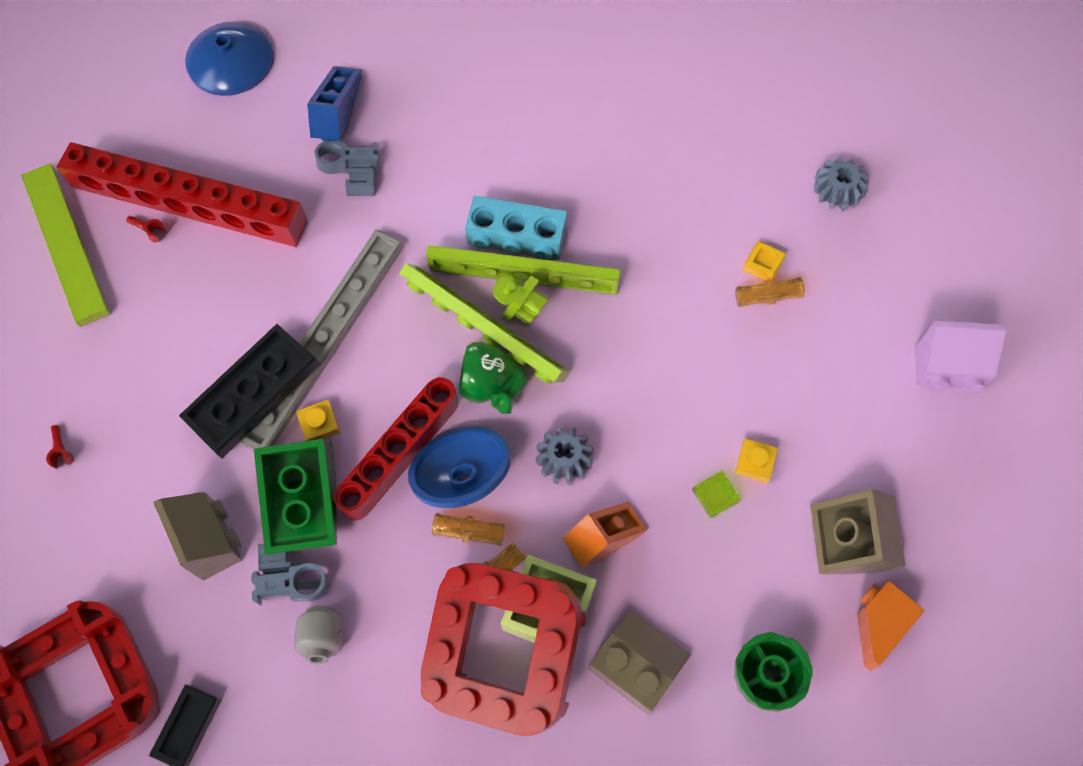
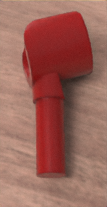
M128 216L126 219L127 223L145 231L150 241L154 243L160 241L158 236L152 233L154 230L160 229L166 232L163 223L158 219H151L148 222H143L132 216Z
M52 425L50 428L53 449L47 453L46 461L49 466L58 469L57 459L60 455L63 454V460L68 465L73 463L74 457L69 451L64 449L59 425Z

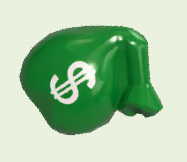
M473 342L467 345L462 361L458 392L470 402L481 404L491 401V406L499 410V413L511 414L514 400L527 385L525 372L507 354L489 343Z

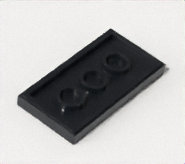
M276 324L192 402L179 417L223 459L321 363L282 327Z

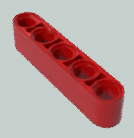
M437 377L429 381L338 486L334 494V500L346 518L357 521L366 517L409 467L421 448L431 441L454 414L458 407V399L454 384L449 379ZM441 393L450 395L448 399L442 402L434 400ZM416 419H428V422L422 427L412 426ZM395 444H406L402 452L397 454L390 452ZM375 469L384 470L379 479H368L371 471ZM350 496H361V500L356 506H345Z

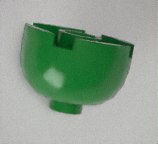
M767 632L754 636L741 647L735 659L734 678L739 692L747 702L761 710L779 712L797 705L806 697L809 691L813 668L808 653L798 641L774 632Z

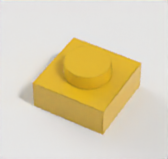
M329 400L296 411L306 441L326 439L340 434Z
M744 438L734 474L768 483L771 478L778 448Z

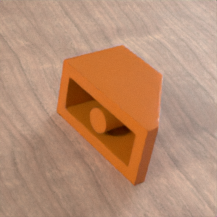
M628 501L589 513L562 538L569 547L572 556L581 567L603 560L644 534L648 529Z
M889 580L879 588L873 584L860 599L865 605L857 613L864 666L870 671L879 667L925 611Z

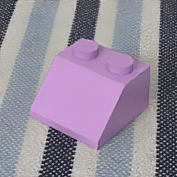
M935 320L915 347L916 385H928L929 388L936 390L958 387L967 392H977L985 389L997 375L1006 335V325Z

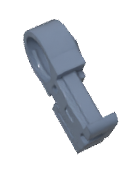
M330 140L324 141L316 147L315 158L320 171L326 174H350L349 179L345 181L347 196H375L374 173L379 171V149L377 142H374V146L349 147L346 146V142ZM329 153L341 156L339 159L331 162L321 159Z
M264 543L258 544V570L263 571V575L258 571H254L251 575V583L255 586V590L252 591L253 602L262 606V599L290 596L293 602H312L319 600L325 595L329 580L327 574L320 566L314 563L292 566L291 562H287V552L265 555ZM316 570L321 574L322 580L298 582L300 576L306 571ZM318 588L317 591L311 594H303L298 591V589Z

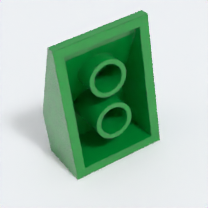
M326 439L255 448L254 459L265 555L337 545V508L334 500L336 473L332 442Z

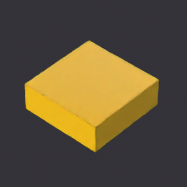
M757 241L744 264L743 271L772 284L786 257V253Z

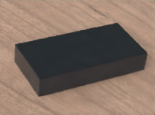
M185 684L149 756L170 766H189L221 699Z

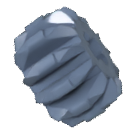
M840 156L835 159V162L827 160L815 175L814 193L820 194L818 197L819 203L826 201L829 203V210L835 207V205L839 206L842 212L848 206L855 208L860 200L866 196L869 175L863 173V165H853V158L848 162H844Z
M560 426L556 428V436L546 432L544 434L546 443L541 442L536 446L540 454L535 459L537 465L543 466L541 470L542 476L547 477L553 474L554 484H558L561 477H566V483L572 485L573 475L583 480L586 475L584 469H589L593 466V460L589 457L594 452L592 446L586 445L588 441L586 434L576 437V428L574 427L569 429L568 434H563V429ZM561 452L564 455L571 453V458L568 459L563 456L559 459L558 453Z

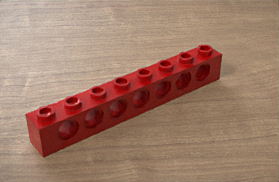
M73 142L69 143L57 165V169L73 188L297 247L308 223L303 208L298 201Z

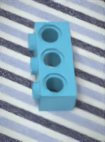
M474 195L465 226L467 242L480 249L490 247L504 250L509 254L524 253L534 255L543 260L551 258L560 260L567 229V211ZM484 223H489V224H491V225H489V226H487V227H482V226H480L481 224H484ZM512 229H521L519 232H511ZM543 234L553 235L549 238L542 237Z

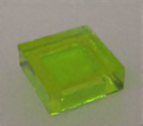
M723 471L716 473L692 488V492L710 519L741 501V497Z

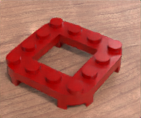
M466 563L448 569L438 589L422 662V698L442 713L514 735L532 736L553 727L560 718L565 716L569 707V702H565L579 630L580 627L585 626L586 622L585 611H582L580 602L570 589V586L558 580H549L484 563ZM476 602L540 618L524 693L466 677L467 674L462 673Z
M75 601L67 605L68 611L6 647L0 646V740L9 760L4 766H90L137 738L158 717L160 708L158 705L157 687L124 618L119 612L99 602ZM89 644L114 697V700L110 701L112 706L51 742L25 680Z

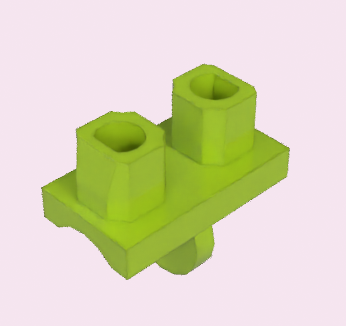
M531 275L522 287L520 282L512 276L500 277L495 282L493 287L495 299L503 305H509L501 315V318L509 322L515 316L527 326L532 322L549 299L535 289L539 282L538 279Z

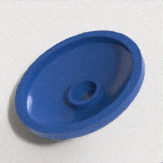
M223 22L205 29L191 42L185 57L186 70L193 83L207 93L219 96L237 95L249 91L265 79L273 64V49L268 37L259 28L244 22Z
M464 427L451 430L437 436L421 448L409 467L408 481L414 495L427 505L437 508L467 506L488 496L503 481L511 463L510 451L504 438L493 430L482 427Z

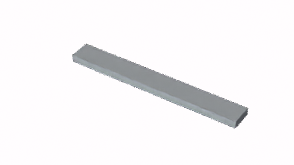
M375 229L300 341V344L317 358L321 365L239 442L241 445L254 451L255 448L269 447L276 444L403 250L404 245L402 241Z

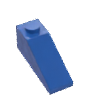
M337 66L331 68L307 103L310 138H318L322 141L341 140L349 126L362 76V69Z

